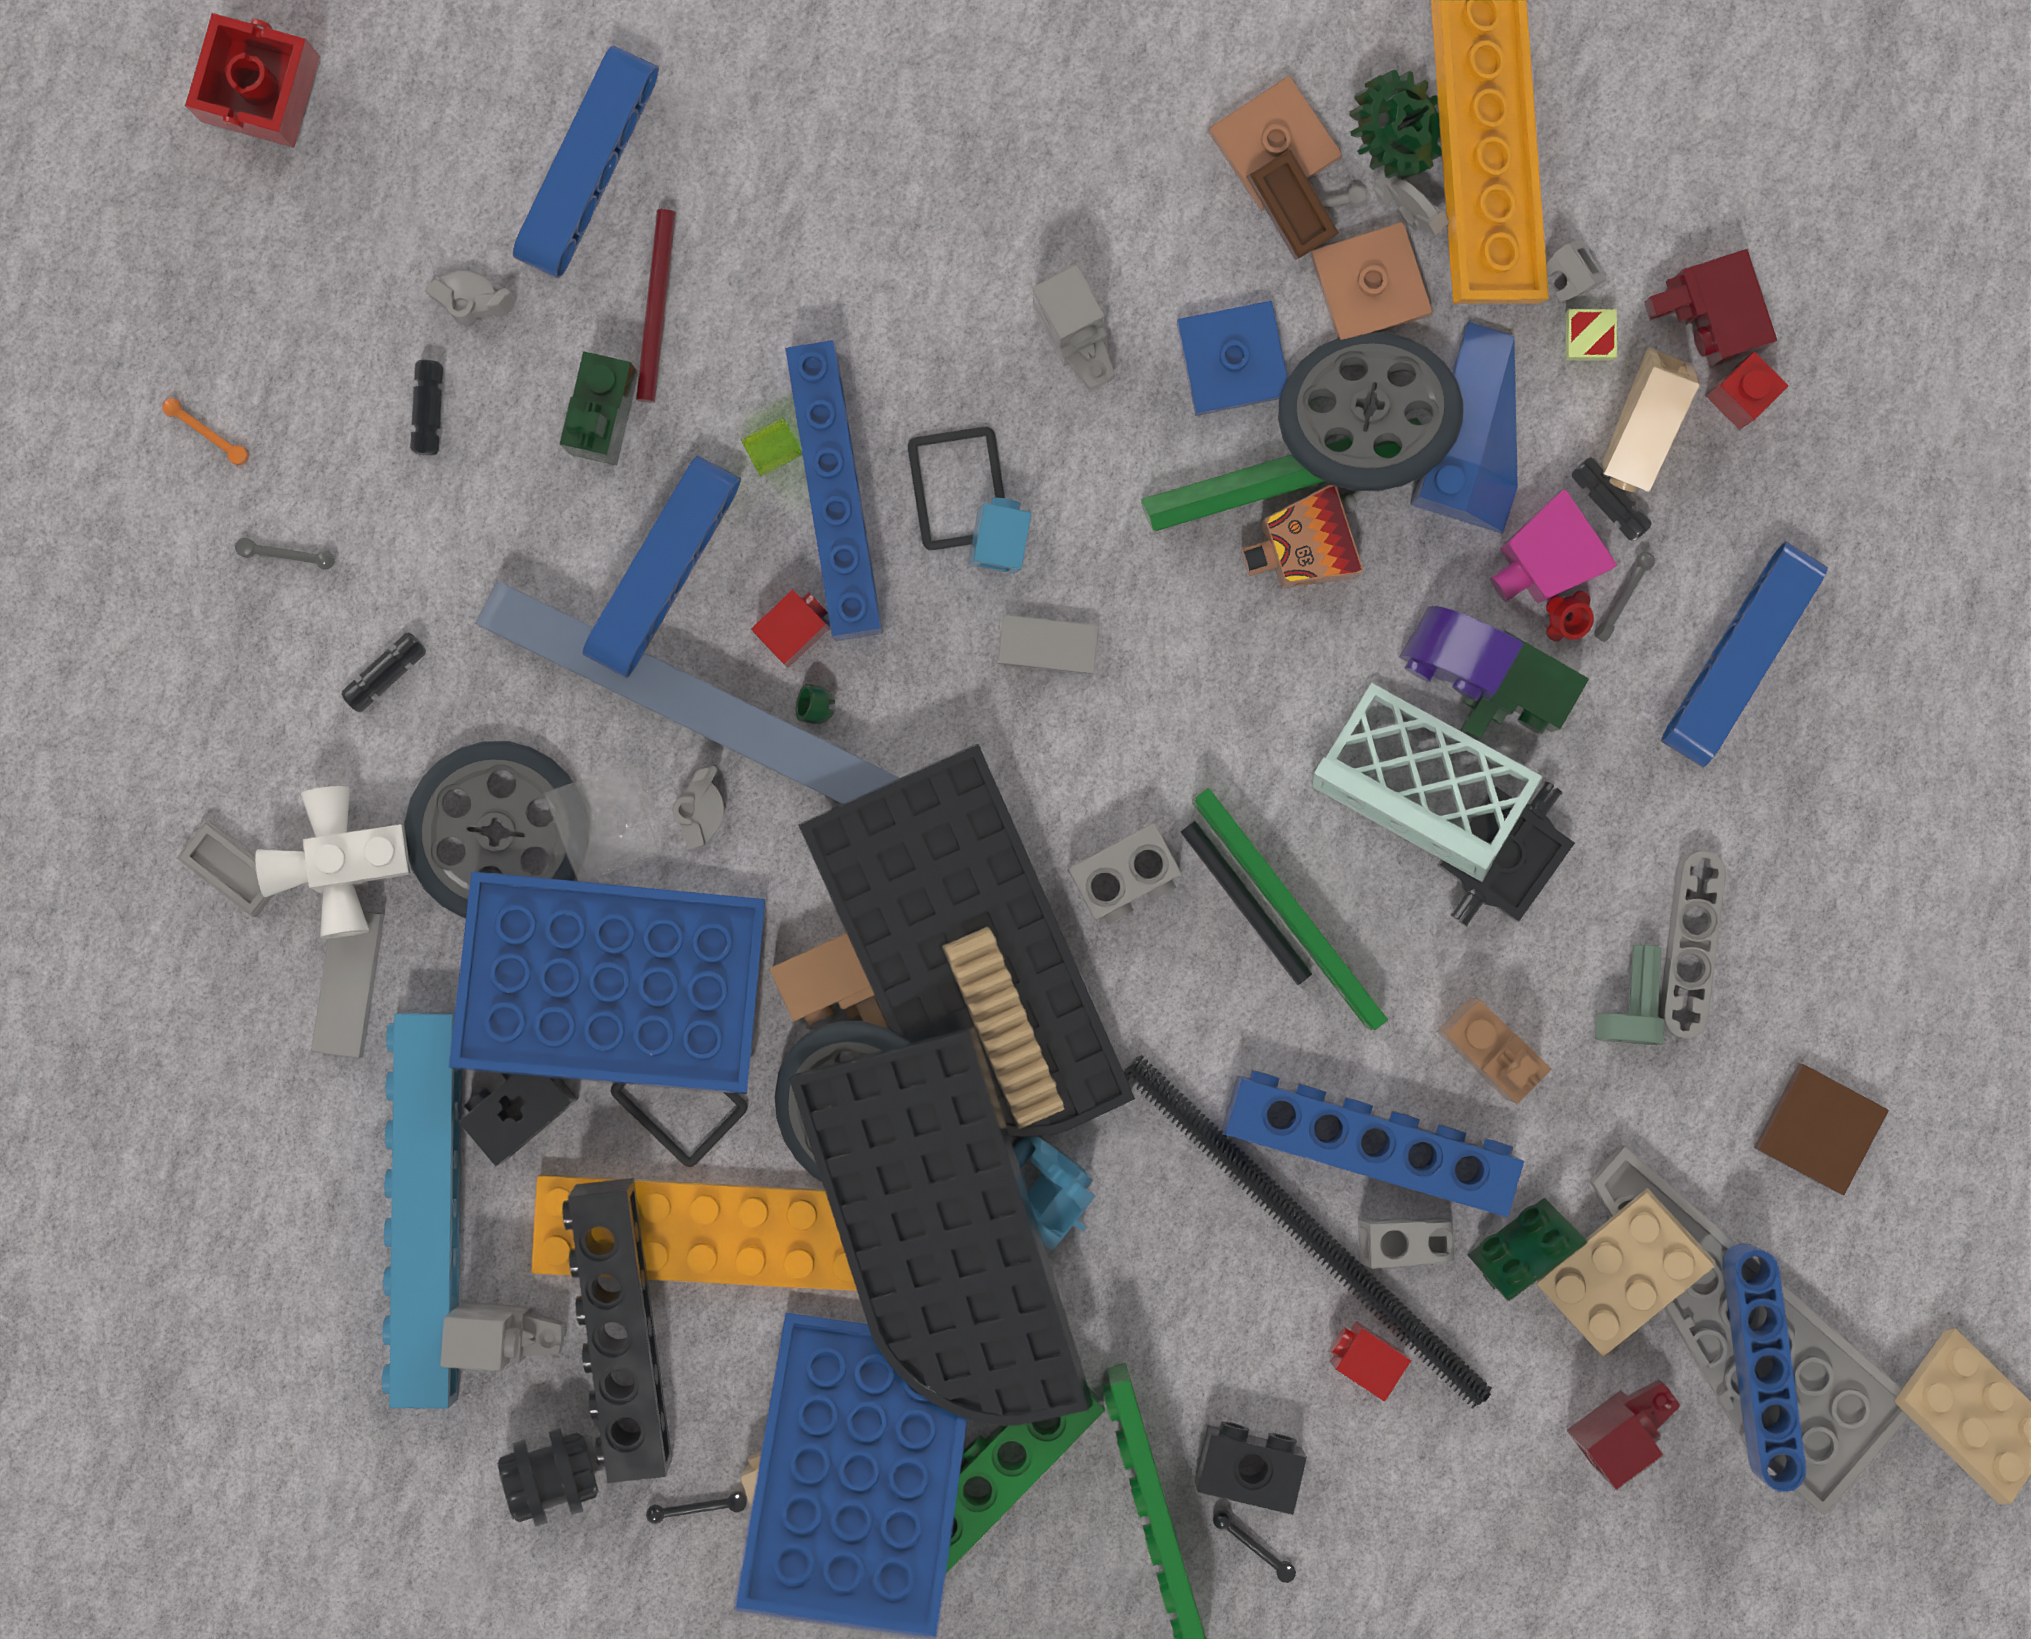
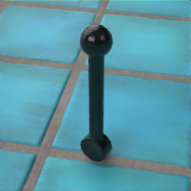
M735 1491L726 1499L662 1508L660 1505H652L646 1511V1518L650 1523L658 1524L667 1517L729 1508L733 1512H741L747 1505V1497L743 1492Z
M1220 1510L1214 1514L1212 1520L1214 1526L1218 1529L1229 1531L1273 1567L1281 1582L1289 1583L1294 1580L1296 1571L1292 1563L1279 1561L1235 1525L1227 1511Z

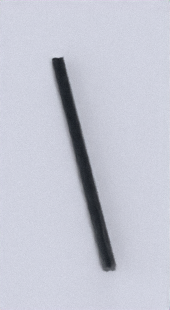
M1143 1055L1135 1058L1124 1069L1125 1077L1128 1074L1130 1075L1127 1080L1128 1082L1134 1078L1132 1086L1139 1083L1136 1089L1139 1090L1143 1087L1141 1094L1147 1091L1146 1099L1152 1095L1149 1100L1150 1103L1156 1099L1154 1106L1156 1107L1160 1103L1161 1105L1158 1110L1160 1111L1165 1108L1163 1115L1169 1112L1167 1119L1174 1116L1171 1121L1172 1124L1178 1120L1176 1127L1178 1128L1182 1124L1183 1126L1180 1131L1182 1132L1187 1129L1185 1136L1191 1133L1189 1140L1196 1137L1193 1142L1194 1145L1200 1141L1198 1148L1200 1149L1204 1145L1205 1147L1202 1152L1204 1153L1209 1150L1207 1157L1214 1154L1211 1161L1218 1158L1215 1165L1222 1162L1220 1169L1226 1166L1227 1168L1224 1173L1226 1174L1228 1171H1231L1229 1178L1234 1174L1236 1175L1233 1182L1240 1179L1237 1185L1240 1186L1244 1183L1242 1190L1248 1187L1249 1189L1246 1194L1248 1195L1252 1191L1251 1199L1256 1195L1258 1196L1255 1203L1262 1200L1260 1207L1266 1204L1264 1211L1270 1208L1271 1210L1268 1215L1270 1216L1274 1212L1273 1220L1278 1216L1280 1217L1277 1224L1284 1221L1282 1228L1288 1225L1286 1232L1292 1229L1291 1237L1297 1233L1295 1241L1301 1237L1302 1239L1299 1244L1301 1245L1303 1242H1306L1304 1249L1310 1246L1308 1253L1314 1250L1313 1258L1319 1254L1317 1262L1323 1258L1324 1260L1321 1265L1323 1266L1325 1263H1328L1326 1270L1332 1267L1330 1274L1336 1271L1335 1279L1341 1275L1339 1283L1345 1279L1346 1281L1343 1286L1345 1287L1347 1284H1350L1348 1291L1354 1288L1352 1295L1359 1292L1356 1299L1358 1300L1363 1296L1361 1304L1367 1300L1368 1302L1365 1307L1367 1308L1369 1305H1372L1370 1312L1376 1309L1374 1316L1381 1313L1379 1321L1385 1317L1386 1319L1383 1324L1385 1325L1389 1321L1390 1323L1387 1328L1389 1329L1391 1326H1394L1392 1333L1396 1330L1399 1331L1396 1337L1403 1334L1401 1342L1407 1338L1408 1340L1405 1345L1407 1346L1411 1342L1412 1345L1409 1349L1411 1350L1416 1347L1414 1354L1421 1351L1418 1358L1425 1355L1423 1363L1429 1359L1430 1361L1427 1366L1429 1367L1433 1363L1434 1366L1431 1370L1433 1371L1438 1368L1436 1375L1442 1371L1443 1374L1440 1379L1442 1380L1447 1376L1444 1383L1451 1380L1452 1382L1449 1387L1451 1388L1455 1384L1456 1387L1453 1391L1456 1392L1460 1389L1458 1396L1465 1393L1463 1401L1469 1397L1467 1404L1473 1401L1471 1407L1473 1409L1476 1405H1480L1488 1400L1491 1396L1490 1391L1492 1387L1487 1386V1383L1478 1377L1479 1375L1474 1373L1473 1369H1469V1365H1464L1465 1362L1460 1361L1461 1358L1456 1356V1353L1451 1352L1452 1349L1447 1348L1448 1345L1442 1344L1443 1341L1438 1340L1439 1337L1434 1335V1332L1429 1331L1430 1328L1425 1327L1424 1323H1420L1421 1320L1416 1319L1417 1316L1412 1314V1311L1407 1310L1408 1307L1403 1306L1402 1302H1398L1399 1299L1394 1298V1294H1389L1390 1290L1385 1289L1386 1286L1381 1285L1380 1281H1376L1377 1278L1372 1277V1273H1367L1368 1269H1363L1364 1266L1359 1264L1358 1260H1354L1355 1257L1350 1256V1252H1345L1346 1248H1341L1342 1245L1337 1243L1336 1239H1332L1333 1236L1328 1235V1231H1323L1324 1227H1319L1320 1224L1318 1222L1314 1223L1315 1219L1310 1218L1311 1215L1306 1214V1210H1301L1302 1207L1297 1206V1202H1292L1293 1198H1288L1289 1194L1284 1193V1189H1279L1280 1186L1275 1185V1181H1270L1271 1177H1266L1267 1173L1262 1172L1263 1169L1257 1168L1258 1165L1253 1164V1160H1248L1249 1156H1244L1245 1152H1239L1240 1148H1235L1236 1144L1231 1143V1139H1226L1227 1135H1222L1223 1131H1217L1218 1127H1213V1122L1208 1123L1210 1119H1204L1206 1115L1200 1114L1201 1110L1199 1109L1195 1110L1196 1106H1191V1101L1186 1102L1188 1098H1182L1184 1094L1178 1093V1089H1173L1175 1086L1169 1085V1080L1164 1081L1166 1077H1160L1161 1072L1155 1073L1157 1069H1151L1153 1065L1147 1064L1148 1060L1142 1061Z

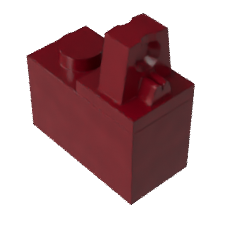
M1748 249L1682 269L1675 277L1665 281L1668 288L1667 291L1650 296L1644 301L1649 320L1676 313L1679 322L1685 321L1686 325L1696 324L1697 329L1694 330V342L1700 356L1707 357L1710 368L1748 356L1754 351L1756 353L1764 351L1778 341Z
M1658 1379L1628 1396L1620 1390L1566 1431L1593 1468L1615 1490H1618L1664 1456L1656 1444L1661 1437L1658 1429L1681 1406L1670 1389Z

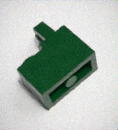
M583 351L573 396L570 397L560 439V445L571 456L617 466L639 374L631 362Z
M1506 630L1502 631L1524 644L1496 693L1489 700L1480 696L1478 701L1468 697L1464 698L1462 703L1471 707V710L1464 720L1460 731L1475 740L1480 739L1491 720L1502 724L1506 716L1513 714L1514 711L1520 714L1517 719L1520 724L1538 734H1543L1545 729L1550 732L1560 730L1589 678Z

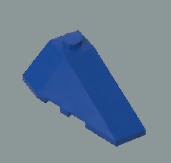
M1468 322L1452 370V374L1458 381L1463 398V423L1456 443L1444 460L1418 479L1411 506L1502 534L1504 533L1518 488L1514 335Z

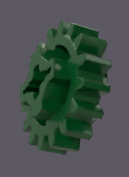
M1392 70L1364 84L1366 89L1356 93L1354 99L1360 106L1349 113V116L1358 121L1359 127L1350 131L1351 136L1361 137L1363 142L1357 150L1358 154L1363 155L1369 152L1372 156L1369 167L1374 170L1384 165L1386 178L1399 174L1402 180L1432 168L1434 166L1432 160L1442 156V148L1437 144L1441 142L1439 112L1435 109V106L1438 104V95L1429 98L1426 94L1429 83L1424 80L1415 85L1413 72L1410 71L1399 76L1397 70Z

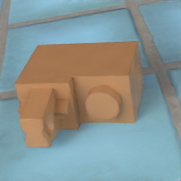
M846 933L769 968L793 1022L804 1017L808 1025L834 1014L831 1004L838 1002L842 1010L846 1009L850 1019L861 1015L864 1022L889 1029Z
M1470 997L1436 1031L1502 1097L1515 1104H1518L1552 1070L1480 999Z

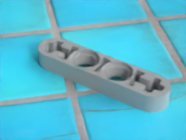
M1693 851L1685 855L1680 860L1676 872L1659 1018L1665 1019L1664 1030L1670 1035L1679 1038H1693L1699 1035L1705 1029L1709 1016L1726 879V869L1722 859L1710 851ZM1701 859L1705 860V868L1712 869V877L1703 879L1700 893H1711L1710 902L1703 899H1686V891L1697 892L1698 877L1690 875L1691 866H1699ZM1693 906L1702 908L1708 917L1706 928L1699 934L1689 933L1683 925L1684 913ZM1687 954L1695 955L1702 964L1700 976L1692 982L1683 981L1677 973L1678 961ZM1674 987L1685 990H1699L1698 998L1688 996L1687 1011L1695 1013L1694 1022H1686L1684 1030H1680L1679 1021L1672 1020L1673 1010H1681L1684 1001V995H1674Z

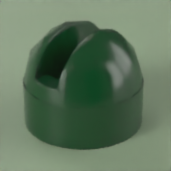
M808 683L803 685L796 700L795 714L797 720L810 724H823L827 722L834 714L833 710L828 709L829 705L836 703L834 696L829 690L821 686Z

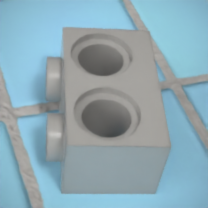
M1155 823L1068 868L1094 920L1104 916L1108 924L1134 911L1130 902L1147 893L1150 901H1153L1177 888L1172 879L1182 875ZM1144 850L1155 852L1161 860L1159 873L1151 879L1139 876L1134 868L1136 856ZM1100 873H1109L1118 881V893L1110 901H1100L1092 894L1091 883L1095 876Z

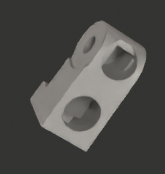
M1358 1219L1359 1263L1371 1269L1436 1264L1454 1260L1453 1221L1450 1219Z

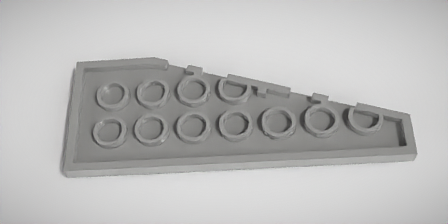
M1620 1145L1590 1180L1610 1217H1613L1648 1188L1715 1260V1267L1664 1309L1746 1447L1722 1269L1723 1258L1726 1252L1737 1244L1626 1146ZM1752 1257L1748 1258L1741 1268L1743 1279H1753L1760 1270V1264ZM1782 1284L1806 1461V1476L1803 1483L1795 1491L1825 1516L1909 1419V1416L1894 1402L1902 1389ZM1764 1306L1755 1307L1748 1316L1750 1329L1758 1328L1764 1324L1766 1320ZM1771 1355L1763 1356L1757 1361L1755 1365V1375L1757 1378L1764 1377L1771 1372L1773 1367ZM1778 1405L1768 1406L1764 1410L1761 1417L1763 1426L1773 1425L1777 1421L1780 1413ZM1785 1454L1776 1455L1770 1460L1768 1467L1776 1474L1784 1470L1786 1465Z

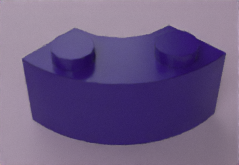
M1429 606L1399 658L1408 662L1405 666L1408 672L1424 681L1430 682L1435 677L1440 681L1454 683L1452 685L1453 689L1472 700L1478 701L1480 696L1489 700L1496 693L1524 643L1468 615L1444 607Z

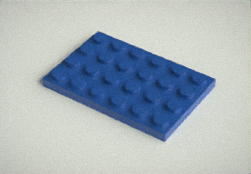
M471 871L449 1068L747 1094L765 899Z
M785 1313L738 1584L735 1612L921 1639H937L967 1419L935 1405L909 1386L895 1372L879 1351L870 1333L868 1324Z

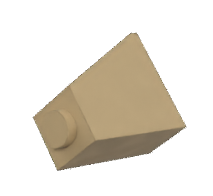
M1651 347L1647 348L1602 461L1604 474L1610 476L1609 482L1612 485L1629 492H1635L1637 487L1650 492L1700 386L1693 364Z

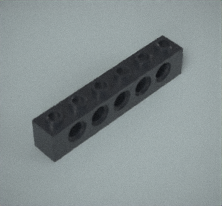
M634 1178L576 1184L569 1194L568 1200L563 1201L562 1216L565 1229L572 1230L575 1246V1248H571L569 1251V1267L572 1278H579L581 1296L576 1297L575 1307L577 1322L579 1326H586L588 1343H584L582 1347V1361L585 1373H592L594 1390L589 1392V1411L592 1420H599L601 1437H597L595 1441L598 1467H605L607 1483L666 1477L672 1462L635 1180ZM594 1227L607 1228L612 1232L615 1242L609 1245L598 1243L593 1238L591 1229ZM601 1275L615 1277L621 1285V1290L617 1292L606 1291L600 1286L598 1277ZM611 1322L618 1323L625 1328L628 1336L623 1339H615L608 1335L604 1325ZM615 1370L626 1371L632 1376L634 1384L629 1386L619 1385L613 1380L611 1372ZM625 1417L631 1418L638 1423L640 1431L634 1433L626 1432L619 1426L617 1420Z

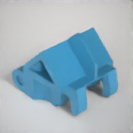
M1021 1136L1013 1146L1020 1169L1030 1156L1033 1157L1030 1162L1041 1172V1176L1027 1194L1043 1244L1054 1250L1073 1225L1082 1231L1087 1228L1085 1222L1079 1217L1096 1197L1088 1189L1093 1178L1090 1173L1042 1136Z

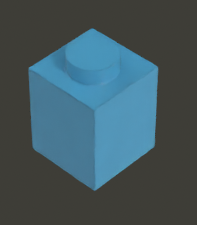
M992 498L991 504L983 503L977 511L968 565L1012 574L1019 572L1022 569L1032 512L1020 510V502L1005 498Z

